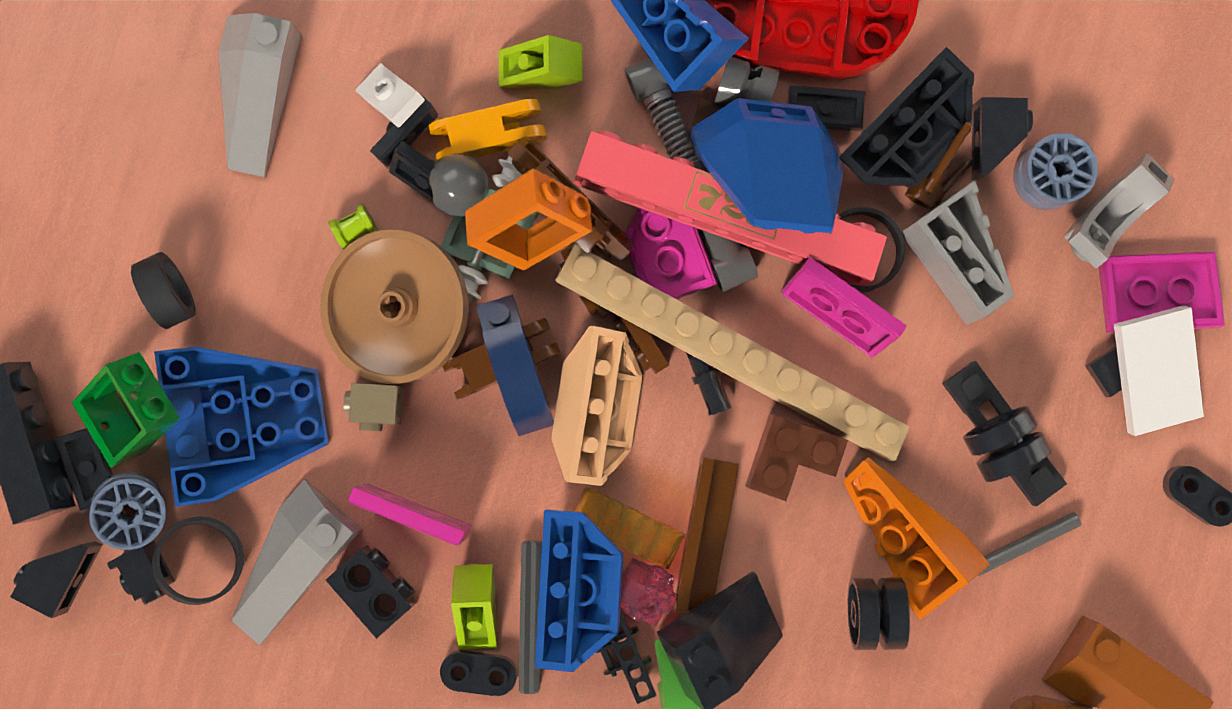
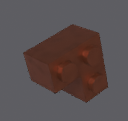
M769 415L745 487L787 501L799 465L836 477L848 440L776 415Z

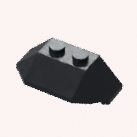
M946 47L838 158L867 185L917 187L937 167L963 125L968 121L972 123L974 73Z

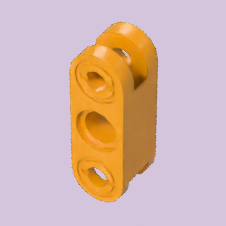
M519 100L432 122L429 124L430 134L436 136L449 135L451 147L444 148V150L435 155L436 161L453 154L467 155L475 159L508 151L524 136L533 144L547 139L544 125L520 127L519 121L533 118L541 113L539 100Z

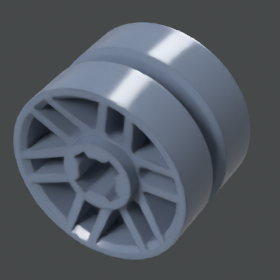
M1068 133L1052 134L1043 138L1020 155L1013 172L1014 186L1019 196L1028 205L1040 210L1059 209L1082 198L1091 190L1097 178L1098 163L1092 148L1083 139Z
M123 472L110 476L98 486L92 497L89 514L92 530L99 540L115 549L133 550L147 545L158 536L165 522L166 508L161 489L151 478L140 473ZM129 504V507L135 509L132 516L127 517V514L121 511L123 505Z

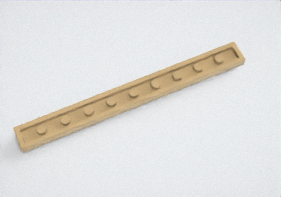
M575 244L571 249L555 280L557 283L888 462L897 459L909 430V426L600 257L590 252L586 253L578 245Z

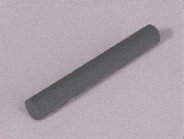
M1072 512L985 555L984 557L990 565L978 576L1080 527L1082 523L1078 515Z

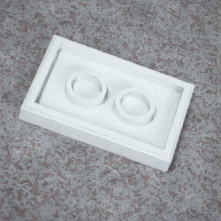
M1183 305L1114 324L1127 433L1137 436L1204 417L1192 308Z

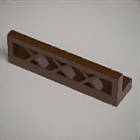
M700 456L673 604L675 613L686 614L687 611H691L716 593L738 463Z

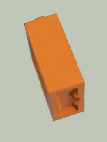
M533 168L465 211L467 245L524 271L592 232L591 207L588 198ZM536 211L548 216V218L528 230L516 224Z

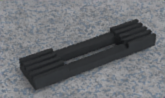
M977 361L970 362L969 365L942 383L975 427L987 421L978 409V406L986 400H989L999 415L1012 410ZM1048 457L1025 470L1011 475V478L1031 505L1036 507L1067 485Z

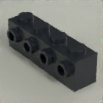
M4 362L0 364V485L13 525L40 520L76 506L72 494V486L67 479L49 422V414L44 406L37 384V376L33 371L31 362Z

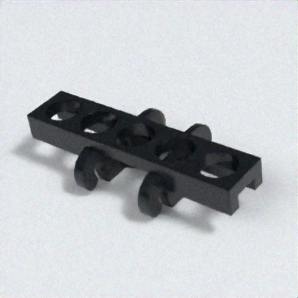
M620 610V628L624 630L620 631L619 634L596 653L601 652L607 669L603 672L604 675L611 674L614 677L617 675V671L623 669L636 703L639 704L657 696L645 668V665L650 663L652 659L650 655L641 659L632 635L637 633L639 628L636 625L629 629ZM627 645L631 646L635 651L633 658L630 660H625L620 656L621 648ZM614 648L620 663L614 664L608 649ZM640 668L642 674L637 678H633L630 671ZM642 681L646 682L649 689L648 694L640 696L636 688V684Z

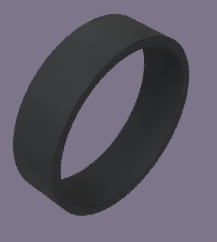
M853 208L839 214L840 220L852 215L869 216L880 221L890 231L895 242L896 258L893 268L887 277L880 283L872 286L849 285L863 293L873 291L887 284L900 270L905 255L903 235L897 224L888 215L873 208Z
M192 517L178 522L161 537L153 553V574L161 590L173 600L188 605L206 604L225 595L237 583L243 570L244 552L238 536L228 525L214 518ZM202 524L219 530L228 538L234 549L236 563L233 576L228 585L214 596L207 598L183 596L173 590L162 575L160 568L162 546L171 533L187 525Z

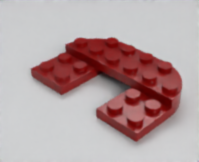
M705 0L749 38L733 57L749 61L751 68L763 65L780 72L831 79L857 77L884 64L908 36L914 24L919 0Z

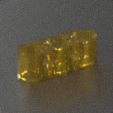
M585 486L574 509V512H584L616 546L665 569L670 568L685 537V534L587 486Z

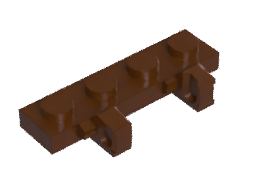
M526 136L520 139L507 152L513 158L511 161L512 165L522 175L534 168L587 197ZM588 198L591 207L592 232L578 239L576 243L586 253L595 245L607 258L613 256L620 262L630 253L634 242Z

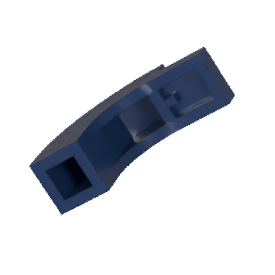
M513 294L476 306L493 371L518 436L553 426L554 419L547 395L537 372Z

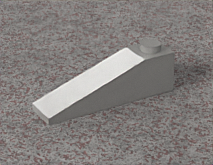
M257 13L227 16L218 53L227 168L229 170L266 178L302 36L291 21Z
M304 479L279 507L231 621L258 645H261L362 528L310 482Z

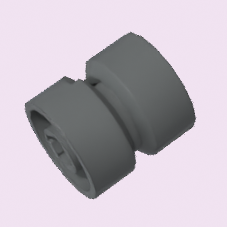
M732 56L726 63L714 103L726 106L737 98L771 102L780 71L763 65L753 69L750 67L749 61Z

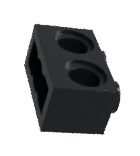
M367 545L357 551L326 579V582L377 639L410 610L417 601L413 598L416 594L415 590L408 581L401 576L397 579L387 568L390 565L387 557L378 548L372 550ZM357 564L365 565L370 570L371 579L368 584H362L355 579L354 569ZM381 594H389L394 597L397 604L395 612L389 613L381 609L379 605Z

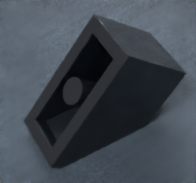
M982 97L973 105L972 180H980L988 175L1028 136L1033 126L1032 110H1028V98Z
M94 541L78 545L24 564L14 578L13 583L16 587L10 598L50 618L68 613L103 544Z

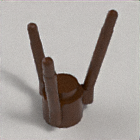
M968 121L963 125L934 172H931L917 187L905 186L908 188L905 196L909 200L926 209H931L934 203L939 205L945 193L972 165V159H966L942 184L943 179L941 175L971 129V122Z

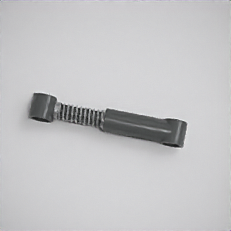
M649 57L624 68L628 83L637 102L644 103L648 107L647 111L651 112L650 117L654 118L652 123L656 124L655 129L659 130L658 136H662L660 141L665 142L663 147L668 148L666 154L670 155L669 159L674 157L685 158L695 164L694 168L709 173L708 169L695 155V150L692 148L693 143H690L691 137H687L689 131L684 130L687 125H682L684 119H679L681 113L676 112L678 107L673 105L675 100H672L671 87ZM698 229L718 286L722 292L758 277L755 263L746 245Z

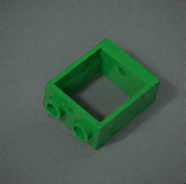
M140 352L106 364L72 402L110 468L144 454L180 419ZM116 390H118L127 407L129 408L130 412L132 413L138 425L140 426V432L134 424L133 420L131 419L130 415L128 414L127 410L125 409L124 405L122 404L121 400L119 399L118 395L116 394ZM130 393H133L137 400L132 399ZM100 424H105L108 430H103Z

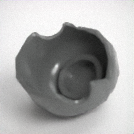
M453 154L440 158L434 164L429 178V185H431L433 192V203L437 208L449 215L465 216L466 210L486 197L488 178L485 169L473 157L467 155Z

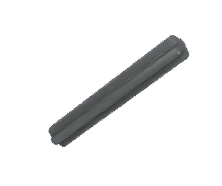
M526 540L521 544L519 692L523 694H536L540 689V669L535 668L542 543L537 540Z

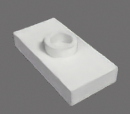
M381 63L355 90L365 101L398 128L425 100L415 89Z

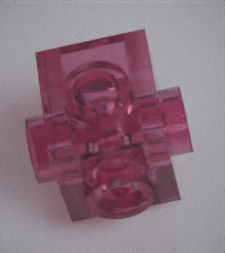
M632 558L622 575L620 611L628 614L636 621H644L657 626L663 614L668 615L676 603L677 593L674 592V577L660 566H651Z

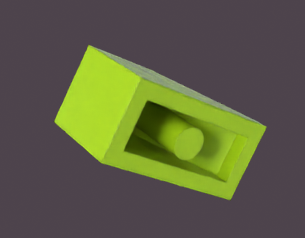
M546 35L498 50L500 88H559L583 81L581 43Z
M493 564L454 565L451 606L459 650L497 649L496 585Z

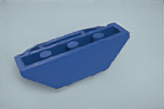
M544 510L535 668L574 672L619 634L624 554L584 512Z

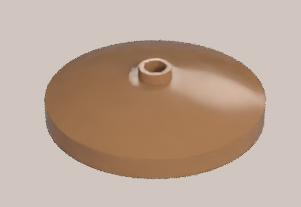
M395 229L380 230L366 234L349 244L331 265L321 294V319L326 338L332 350L343 364L354 373L378 383H408L433 374L453 356L466 330L469 299L462 273L454 259L443 247L418 233Z

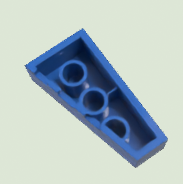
M611 0L673 92L701 89L749 39L705 0Z

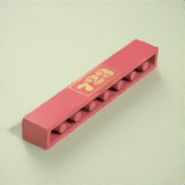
M602 130L599 133L591 131L573 182L574 185L799 265H803L811 257L840 279L861 287L874 280L887 236L876 233L877 229L861 222H856L853 225L842 221L837 213L832 233L815 232L808 234L799 230L779 228L767 230L758 226H752L712 174L694 168L695 164L690 160L681 157L669 159L658 155V151L651 146L636 144L635 147L621 142L620 136L609 131Z

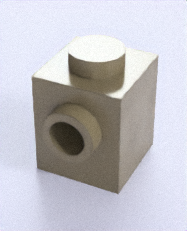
M351 383V391L345 392L343 404L344 413L349 414L348 422H360L359 430L382 431L383 424H401L404 387Z

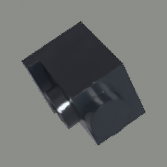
M155 541L143 547L130 550L107 562L110 570L119 569L121 573L119 580L124 591L128 595H132L134 601L141 599L144 605L166 595L158 586L153 574L152 559L157 545ZM160 553L161 572L167 584L170 585L175 580Z

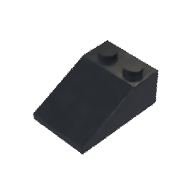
M753 571L656 632L685 695L700 709H714L738 693L783 637L758 576Z

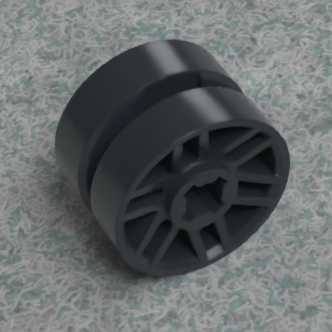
M1022 406L998 415L978 425L963 436L971 455H983L976 464L986 482L997 481L1025 470L1051 453L1052 450L1042 432L1030 433L1036 428L1038 423L1029 406Z
M900 577L880 578L876 586L872 578H851L848 586L847 610L849 634L853 649L876 650L879 642L884 650L906 649L910 634V609L904 580Z

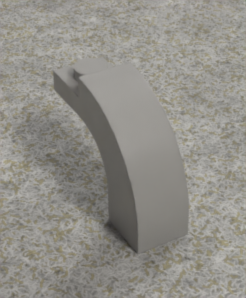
M1146 153L1105 189L1067 231L1064 237L1071 244L1074 254L1082 261H1088L1095 268H1098L1108 260L1115 243L1127 228L1170 192L1175 179Z

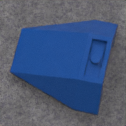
M737 98L692 127L690 135L696 156L752 226H758L767 230L777 228L799 230L808 234L815 232L832 233L845 164L838 158L841 152L836 141L811 106Z
M200 347L154 351L158 382L180 417L165 433L175 507L216 501L329 444L318 369Z

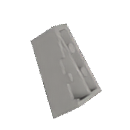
M976 181L955 193L901 232L903 238L966 325L985 318L1014 297L999 249H994L988 231L990 227L987 215L983 216L976 193L979 192Z

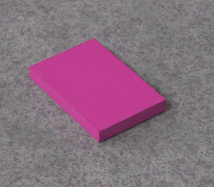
M1215 252L1109 256L1108 260L1099 266L1106 333L1115 332L1114 324L1183 305L1192 308L1194 329H1213L1225 326Z
M811 257L808 258L781 291L783 296L872 358L898 339L907 327L903 322Z
M368 483L353 487L348 498L351 504L456 546L468 538L473 526Z

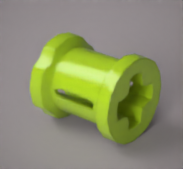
M363 203L357 206V211L338 221L336 219L328 221L331 231L343 250L358 238L378 231L372 216Z

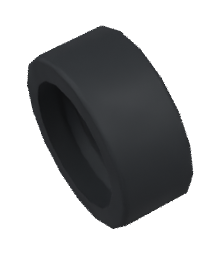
M158 252L131 265L132 281L138 296L148 313L159 326L169 329L196 315V307L191 292L182 274L166 254Z

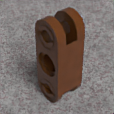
M546 318L523 326L535 366L561 353L557 342L534 351L529 341L550 329ZM485 344L448 360L442 366L444 372L462 368L468 384L463 385L461 389L454 392L457 400L497 383Z

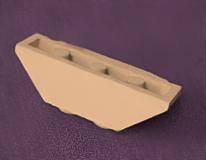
M589 326L563 362L551 439L564 479L567 482L602 486L608 479L607 476L620 465L631 451L643 375L636 357L628 344L629 339L625 332Z

